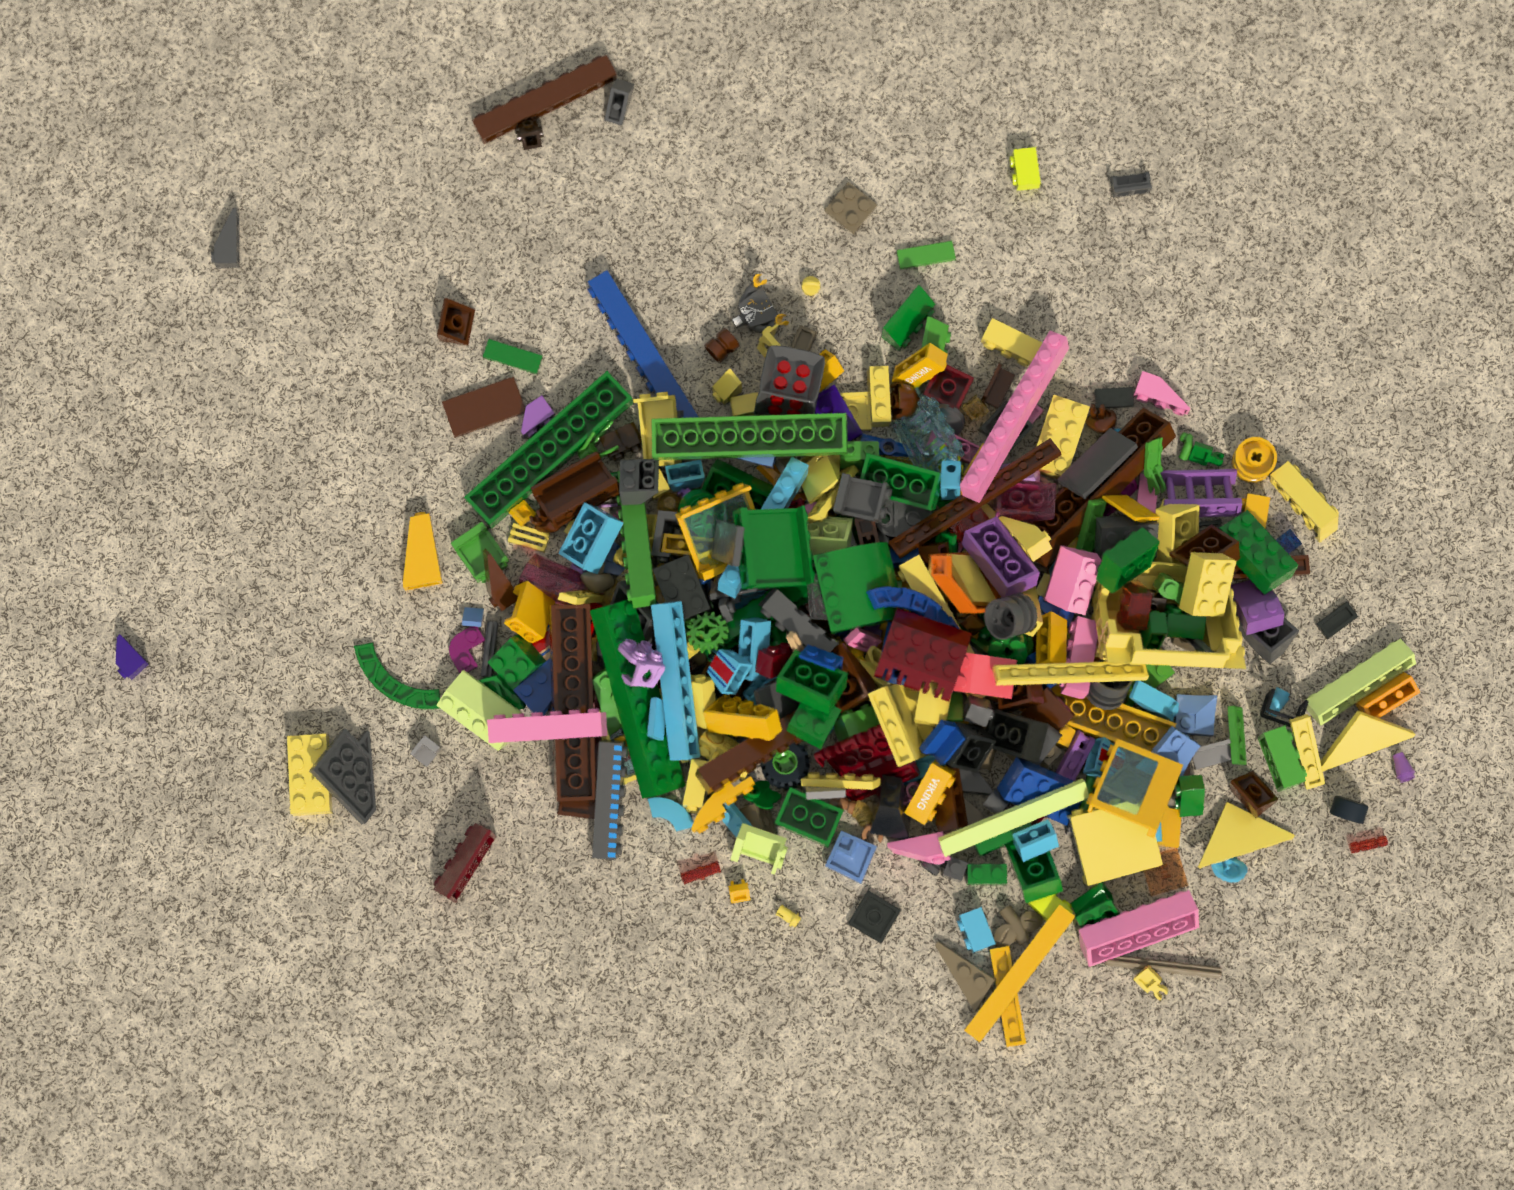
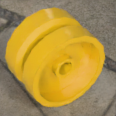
M1261 437L1245 439L1232 456V468L1237 469V476L1248 483L1263 481L1274 470L1277 463V453L1274 446L1268 440Z

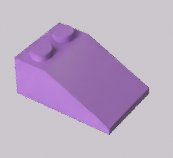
M1251 580L1231 585V589L1234 591L1233 601L1236 602L1237 607L1236 612L1246 635L1283 625L1284 611L1273 590L1264 595Z

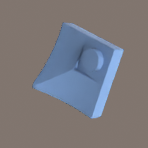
M1177 694L1175 700L1179 703V710L1174 717L1175 728L1186 735L1212 737L1214 735L1217 695Z
M1171 726L1151 752L1183 764L1180 776H1183L1200 745Z
M841 831L825 867L862 884L877 846Z

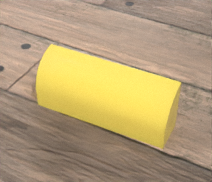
M923 682L919 691L914 723L937 726L941 719L947 720L950 700L949 702L941 700L944 688L941 689L938 698L934 697V691L938 684L933 682L930 683L929 691L926 694L922 693L925 682Z

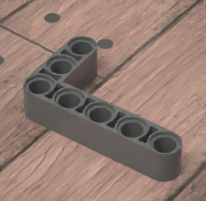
M1049 725L1039 762L1027 761L1040 765L1062 737V734ZM996 788L984 802L983 806L995 815L1004 811L1011 802L1004 800Z

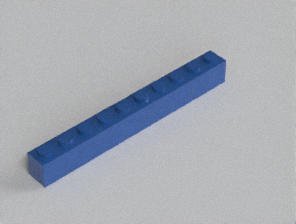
M606 270L589 280L588 293L592 299L596 298L599 302L597 307L601 314L605 313L609 318L606 320L611 330L615 329L618 335L616 337L621 346L625 344L628 351H626L629 359L631 361L635 360L638 365L636 370L641 377L645 376L648 381L645 383L648 390L655 394L668 392V395H675L677 410H683V418L698 417L609 272Z

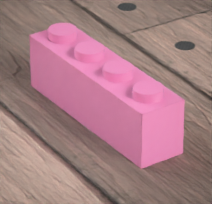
M1078 616L1070 623L1068 633L1071 634L1070 639L1067 640L1068 652L1066 663L1094 662L1098 639L1095 620ZM1090 682L1059 683V686H1061L1060 694L1084 699L1089 693Z

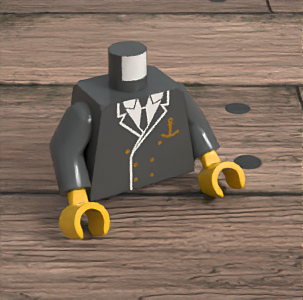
M762 274L754 276L753 282L744 290L739 299L738 311L740 315L731 319L736 329L746 324L750 332L762 333L768 326L773 327L775 324H778V328H780L781 325L786 326L789 324V321L782 322V318L786 314H777L763 287L759 288V285L767 283V279L762 280V282L759 281V277Z

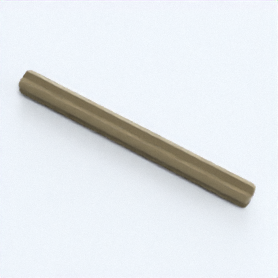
M1119 956L1105 961L1106 966L1143 970L1149 965L1156 972L1220 979L1222 976V968L1129 956Z

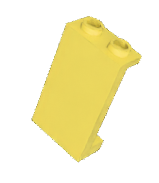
M668 392L656 393L657 397H651V394H641L639 399H633V403H638L643 459H653L652 419L677 418L675 395H668ZM682 459L659 460V466L682 463Z

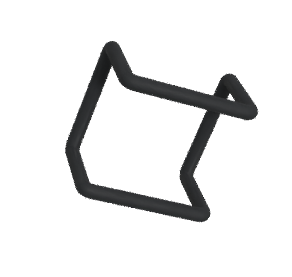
M1272 688L1265 696L1260 716L1291 727L1290 723L1265 715V709L1271 714L1290 720L1305 715L1308 700H1305L1299 706L1296 717H1292L1269 709L1275 693V689Z

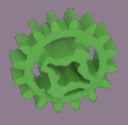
M704 612L703 617L697 614V620L691 619L692 625H687L689 632H686V635L689 638V644L693 645L695 651L700 648L701 653L708 650V653L711 654L712 649L718 651L719 645L725 646L723 640L729 639L727 635L729 629L726 620H723L721 615L716 617L715 612H712L708 616L707 612Z

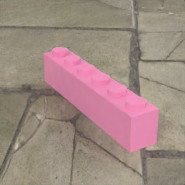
M588 709V713L581 714L580 710H569L567 715H562V711H552L550 716H543V712L531 713V717H524V713L512 714V718H506L505 715H494V719L487 720L489 743L607 736L606 712H600L599 709Z

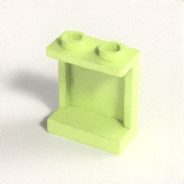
M742 823L730 860L738 863L740 855L743 854L772 864L771 874L775 875L777 868L781 869L788 849L785 846L787 838Z

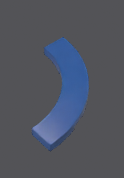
M891 586L878 587L867 591L874 610L884 607L903 608L920 616L960 629L951 616L949 617L938 603L920 592L904 587L897 588Z

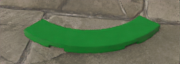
M374 643L354 646L361 669L373 686L383 695L411 708L440 709L436 706L441 699L439 689L424 690L404 685L384 669L375 652Z

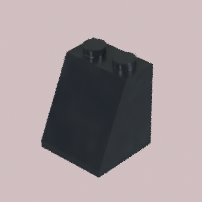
M882 775L881 786L878 787L873 801L870 833L903 840L909 839L911 817L904 812L910 801L902 778Z

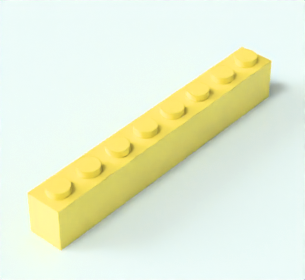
M917 555L899 565L900 571L897 573L902 582L907 581L908 589L920 592L934 600L958 625L934 580L929 575L921 557ZM969 644L966 653L975 654ZM965 693L967 697L968 695H971L983 699L987 696L973 693Z

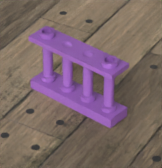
M1237 469L1167 470L1160 473L1166 485L1168 499L1164 500L1163 506L1168 504L1200 505L1199 517H1230L1241 514L1242 499L1233 498L1232 485H1235ZM1193 485H1205L1207 499H1195ZM1212 485H1224L1226 498H1214ZM1174 486H1186L1187 499H1176Z

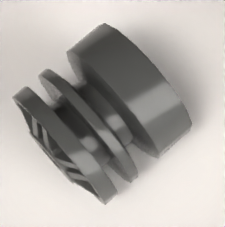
M1015 593L989 602L984 613L988 631L994 637L1002 640L1030 632L1035 627L1038 618L1034 602L1023 593Z
M1132 681L1090 682L1089 693L1086 696L1096 707L1103 710H1113L1119 708L1124 703Z

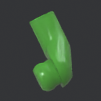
M1183 432L1180 436V441L1184 442V445L1178 457L1187 461L1193 448V436L1190 433Z

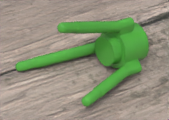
M610 421L592 442L591 440L595 432L593 431L583 446L578 450L580 459L598 451L594 445L610 428L613 421ZM617 445L600 453V458L619 449V446Z

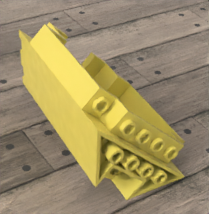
M1152 562L1150 568L1113 594L1096 580L1091 603L1094 611L1090 618L1095 620L1099 642L1095 657L1112 663L1246 669L1244 660L1245 648L1242 647V632L1239 631V617L1236 616L1237 607L1236 602L1233 601L1234 591L1230 587L1224 617L1206 616L1204 639L1202 641L1214 653L1197 652L1196 650L1192 652L1162 650V647L1160 650L1143 649L1138 623L1140 614L1135 608V598L1138 597L1139 591H1146V589L1156 590L1153 583L1159 573L1168 574L1177 582L1185 583L1188 567L1182 563ZM1174 599L1166 600V603L1177 604Z

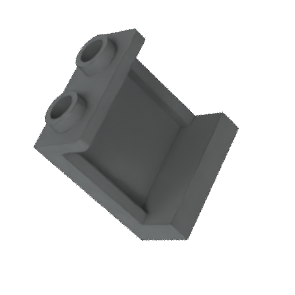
M842 473L833 511L837 515L881 524L882 518L885 519L887 515V507L885 506L887 500L891 498L892 489H890V485L887 482L878 483L854 478L850 474Z
M658 510L651 556L659 563H669L676 560L670 553H662L661 548L664 533L673 534L674 527L680 528L675 515L677 512Z

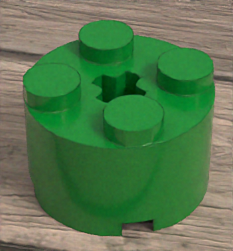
M991 634L988 656L1017 660V665L1024 664L1028 651V637L1026 634L1017 635L1006 640L998 639Z

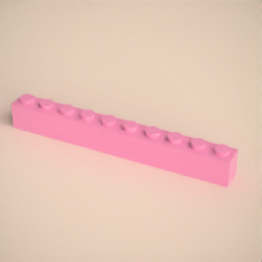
M1049 331L962 480L960 484L962 496L978 503L982 500L1069 349L1066 336L1053 331Z

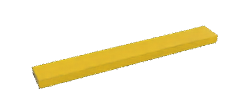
M1061 905L1057 907L966 1027L965 1032L978 1042L983 1040L1075 918L1073 914Z

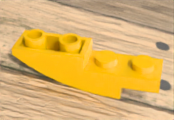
M751 776L735 787L729 781L724 784L722 790L714 793L705 802L696 816L691 828L693 833L698 832L701 834L709 828L708 824L713 821L718 823L725 818L724 814L727 813L723 805L727 804L729 806L738 800L736 797L740 794L746 795L753 791V786L756 784Z

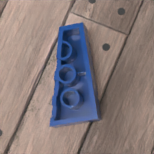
M550 658L513 690L532 713L543 712V716L552 705Z

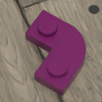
M470 626L458 633L450 643L449 654L459 673L463 670L469 673L478 668L469 650L485 642L478 627Z

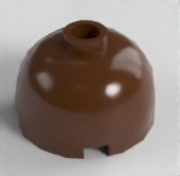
M893 382L890 385V388H893L892 393H890L891 415L893 416L891 420H906L912 417L917 408L920 407V397L910 384Z

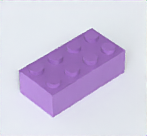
M997 516L964 531L963 547L1001 597L1022 593L1037 585L1040 572Z

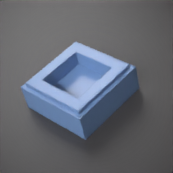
M465 607L462 625L481 627L484 609Z

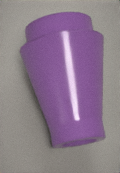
M1401 752L1393 755L1397 779L1401 783L1414 779L1415 771L1404 753Z

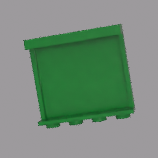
M805 505L798 508L748 510L745 507L733 511L734 524L745 528L739 566L741 589L800 587L814 583L815 572L812 569L811 561L813 554L809 544L810 532L807 528L808 514L805 511Z

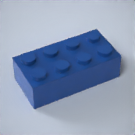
M1016 757L997 789L1004 800L1019 805L1075 781L1025 759ZM1082 801L1048 814L1045 817L1067 826L1070 822L1067 819V815H1071V811L1078 809Z

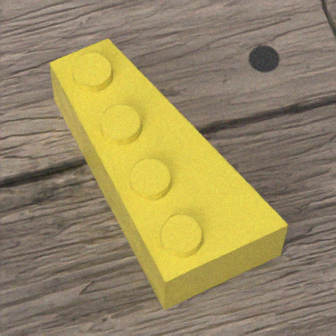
M1287 461L1270 474V482L1285 501H1291L1290 505L1297 515L1302 514L1306 527L1309 530L1314 529L1318 534L1316 539L1319 543L1338 529L1339 512L1333 505L1330 506L1326 502V498L1321 492H1317L1313 488L1314 486L1308 478L1305 479L1301 475V471L1296 465H1292Z

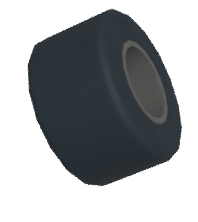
M1336 795L1330 809V814L1363 824L1369 806Z

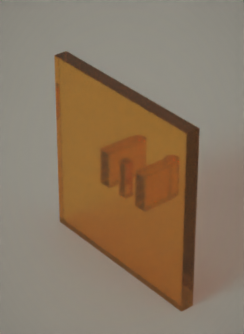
M1177 848L1160 853L1163 865L1143 870L1151 896L1189 886Z

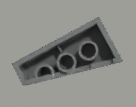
M772 588L758 604L762 608L760 612L768 619L772 617L776 621L774 625L782 632L786 630L788 633L790 631L797 633L804 648L809 644L831 652L838 644L834 639L828 637L821 627L811 622V619L804 612L798 610V607L778 589Z

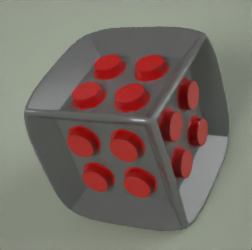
M778 345L770 346L763 365L754 416L815 414L825 367V358L817 353Z

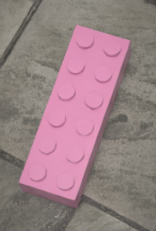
M1189 890L1185 892L1180 891L1166 899L1160 898L1152 904H1144L1135 910L1124 911L1118 916L1104 918L1096 924L1083 926L1078 930L1079 940L1088 966L1091 967L1199 928L1198 908Z

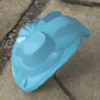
M1237 857L1217 864H1211L1214 874L1223 881L1230 883L1242 880L1248 870L1246 864L1238 860Z

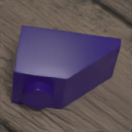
M119 634L117 636L115 664L119 667L117 671L124 679L128 677L133 680L149 664L122 635Z

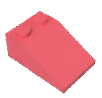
M966 653L953 691L1012 699L1014 685H996L992 669L994 665H1017V660Z

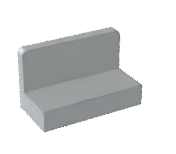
M1230 739L1200 747L1192 757L1195 770L1231 761Z

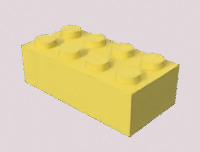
M1053 395L1036 447L1051 438L1062 455L1039 469L1040 474L1058 479L1071 466L1090 406Z
M327 734L287 736L290 814L293 816L333 813L332 794L309 772L329 746V736Z

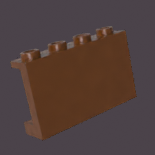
M597 451L531 487L536 502L554 529L575 519L584 502L597 507L620 494L617 479L611 475Z

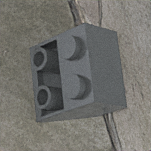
M620 460L619 493L622 505L642 504L658 493L659 460Z

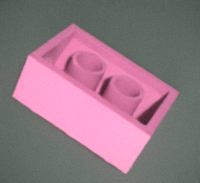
M1060 545L1044 600L1066 611L1085 615L1096 583L1097 568L1102 562L1098 554Z

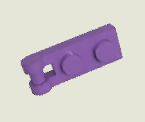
M1077 730L1055 773L1075 781L1094 746L1095 738L1085 736L1084 732ZM1081 742L1084 743V746H1083L1082 749L1079 748V745L1081 744Z

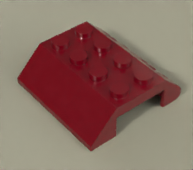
M897 608L874 676L882 679L886 668L888 671L885 680L889 681L893 669L899 670L900 674L897 677L896 684L901 685L903 677L906 675L904 687L919 692L922 683L925 682L922 693L926 694L929 691L930 683H936L938 685L935 688L934 697L938 698L941 689L944 688L941 700L949 702L972 633Z
M880 724L867 729L865 732H860L835 743L834 746H827L814 752L815 760L821 767H824V761L826 760L840 776L851 773L855 774V777L871 774L873 778H882L884 774L902 778L903 782L920 776L916 761L898 767ZM878 787L873 790L845 788L849 799L857 802L875 795Z

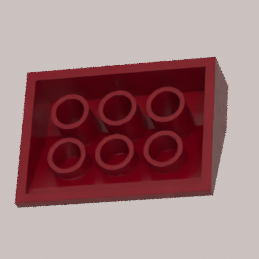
M477 823L474 826L470 825L465 832L467 837L464 842H459L456 846L454 858L446 862L444 874L442 876L439 875L433 884L435 886L434 891L454 903L458 900L496 839V835L491 830Z

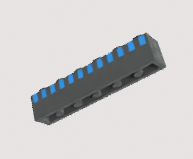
M604 739L599 741L592 858L616 860L619 858V855H622L623 844L620 843V836H623L624 832L621 816L625 814V805H622V798L626 795V785H623L624 778L627 776V766H624L625 758L628 757L626 741Z

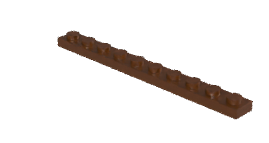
M1049 438L998 471L980 503L962 495L889 541L891 548L901 559L1062 455L1061 451L1052 439Z

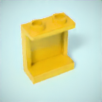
M525 581L514 587L513 593L518 598L512 616L505 619L504 624L526 641L534 643L544 638L549 623V606L554 605L555 601L529 581Z

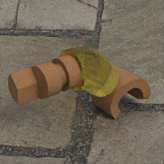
M847 797L831 798L829 804L847 810V813L852 814V817L857 820L859 825L864 827L862 839H867L872 816L870 807L861 800L848 801ZM879 835L877 840L881 843L884 836Z

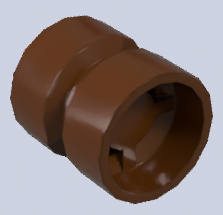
M723 328L716 334V339L711 338L704 347L715 361L721 364L728 357V352L733 353L740 347V344L726 328Z

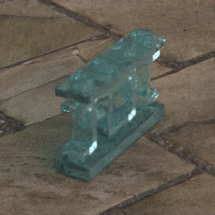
M923 395L921 396L922 401L919 400L917 402L921 410L913 418L903 415L901 417L902 421L896 419L891 425L914 466L940 472L938 466L942 461L947 458L956 461L958 459L957 456L963 457L965 453L962 449L963 445L954 435V429L948 425L946 415L939 409L938 401L934 397L930 398ZM929 415H931L932 419L929 418L926 422H924V420ZM916 427H919L916 432L912 433L911 429L914 430ZM933 430L936 438L926 447L923 438ZM946 443L948 447L945 446L940 450V447ZM934 454L935 456L930 461H928L926 457L929 458Z

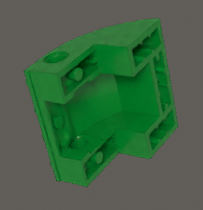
M887 542L858 545L813 555L832 634L893 621L897 607H884L874 610L867 595V591L878 587L891 586L898 588Z

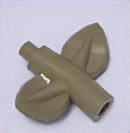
M1011 905L1005 907L999 913L1006 923L998 926L995 931V946L1000 948L1007 947L1017 941L1019 946L1022 945L1026 949L1031 939L1028 932H1034L1042 925V916L1033 911H1025L1018 916Z

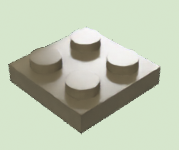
M848 182L826 207L824 212L854 235L876 209L877 204Z

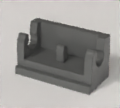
M1149 171L1142 174L1110 177L1113 198L1150 193L1152 189Z

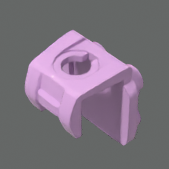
M626 639L619 644L618 650L627 660L636 665L633 678L627 674H622L624 683L629 686L654 688L665 670L661 657L662 654L659 651L653 650L652 644L648 641L642 640L641 643L637 644L631 639ZM648 670L651 672L649 679L643 676Z

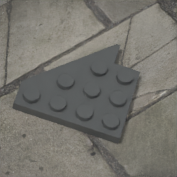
M346 728L342 729L309 772L363 825L366 824L376 811L370 732L368 730L364 731L356 740Z

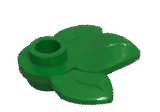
M763 780L755 782L756 785L753 786V791L746 795L743 794L746 800L754 802L757 807L762 809H772L773 803L778 802L782 797L780 793L769 789V782Z

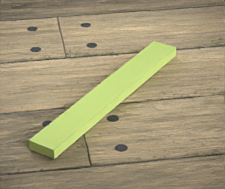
M1082 778L939 837L938 840L943 855L945 857L1087 799L1089 793L1084 779Z

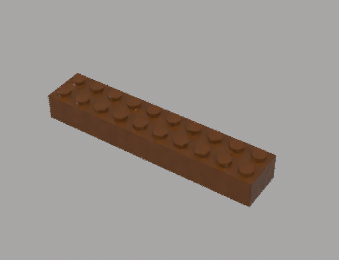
M1142 408L1118 432L1135 442L1138 448L1086 499L1063 487L1028 522V524L1037 526L1041 532L1045 530L1051 538L1049 543L1052 549L1035 560L1036 562L1047 567L1057 557L1060 545L1067 547L1080 534L1089 500L1102 499V496L1119 495L1144 470L1146 442L1163 437V450L1176 437L1169 421Z
M590 604L550 605L552 711H562V715L569 714V710H580L581 714L588 713V709H593ZM594 737L553 739L555 801L596 800Z

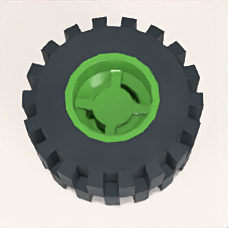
M794 742L789 745L790 748L784 753L780 754L778 752L774 754L773 758L765 764L761 762L762 773L770 785L776 786L777 789L785 788V790H789L790 787L794 789L797 785H801V778L807 776L810 770L809 756L802 744L799 745Z

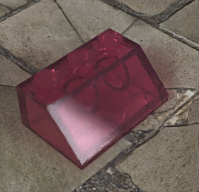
M535 554L527 562L519 578V584L529 581L560 605L574 604L558 600L559 593L578 591L584 587L581 573L538 554Z

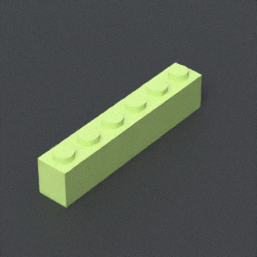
M1401 639L1390 643L1385 649L1376 652L1365 662L1359 663L1348 673L1342 674L1339 679L1327 684L1316 694H1311L1306 699L1308 700L1307 711L1322 726L1416 664L1415 654Z

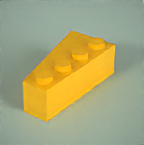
M723 694L703 711L708 732L772 740L782 731L777 709L761 704L755 706L752 701L743 702L737 696L730 698V694Z

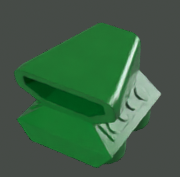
M1104 882L1098 883L1071 902L1075 917L1081 928L1088 924H1096L1104 918L1118 916L1121 913L1114 905L1113 895Z

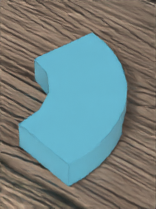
M648 798L652 818L668 820L674 826L676 832L692 828L694 822L690 814L686 812L687 810L680 804L667 798Z

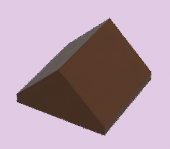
M444 298L437 331L439 341L468 346L475 309Z
M1254 771L1232 779L1230 782L1231 792L1255 818L1279 800Z

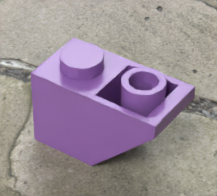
M542 395L529 403L525 408L521 429L524 439L534 436L538 429L545 426L555 417V413Z

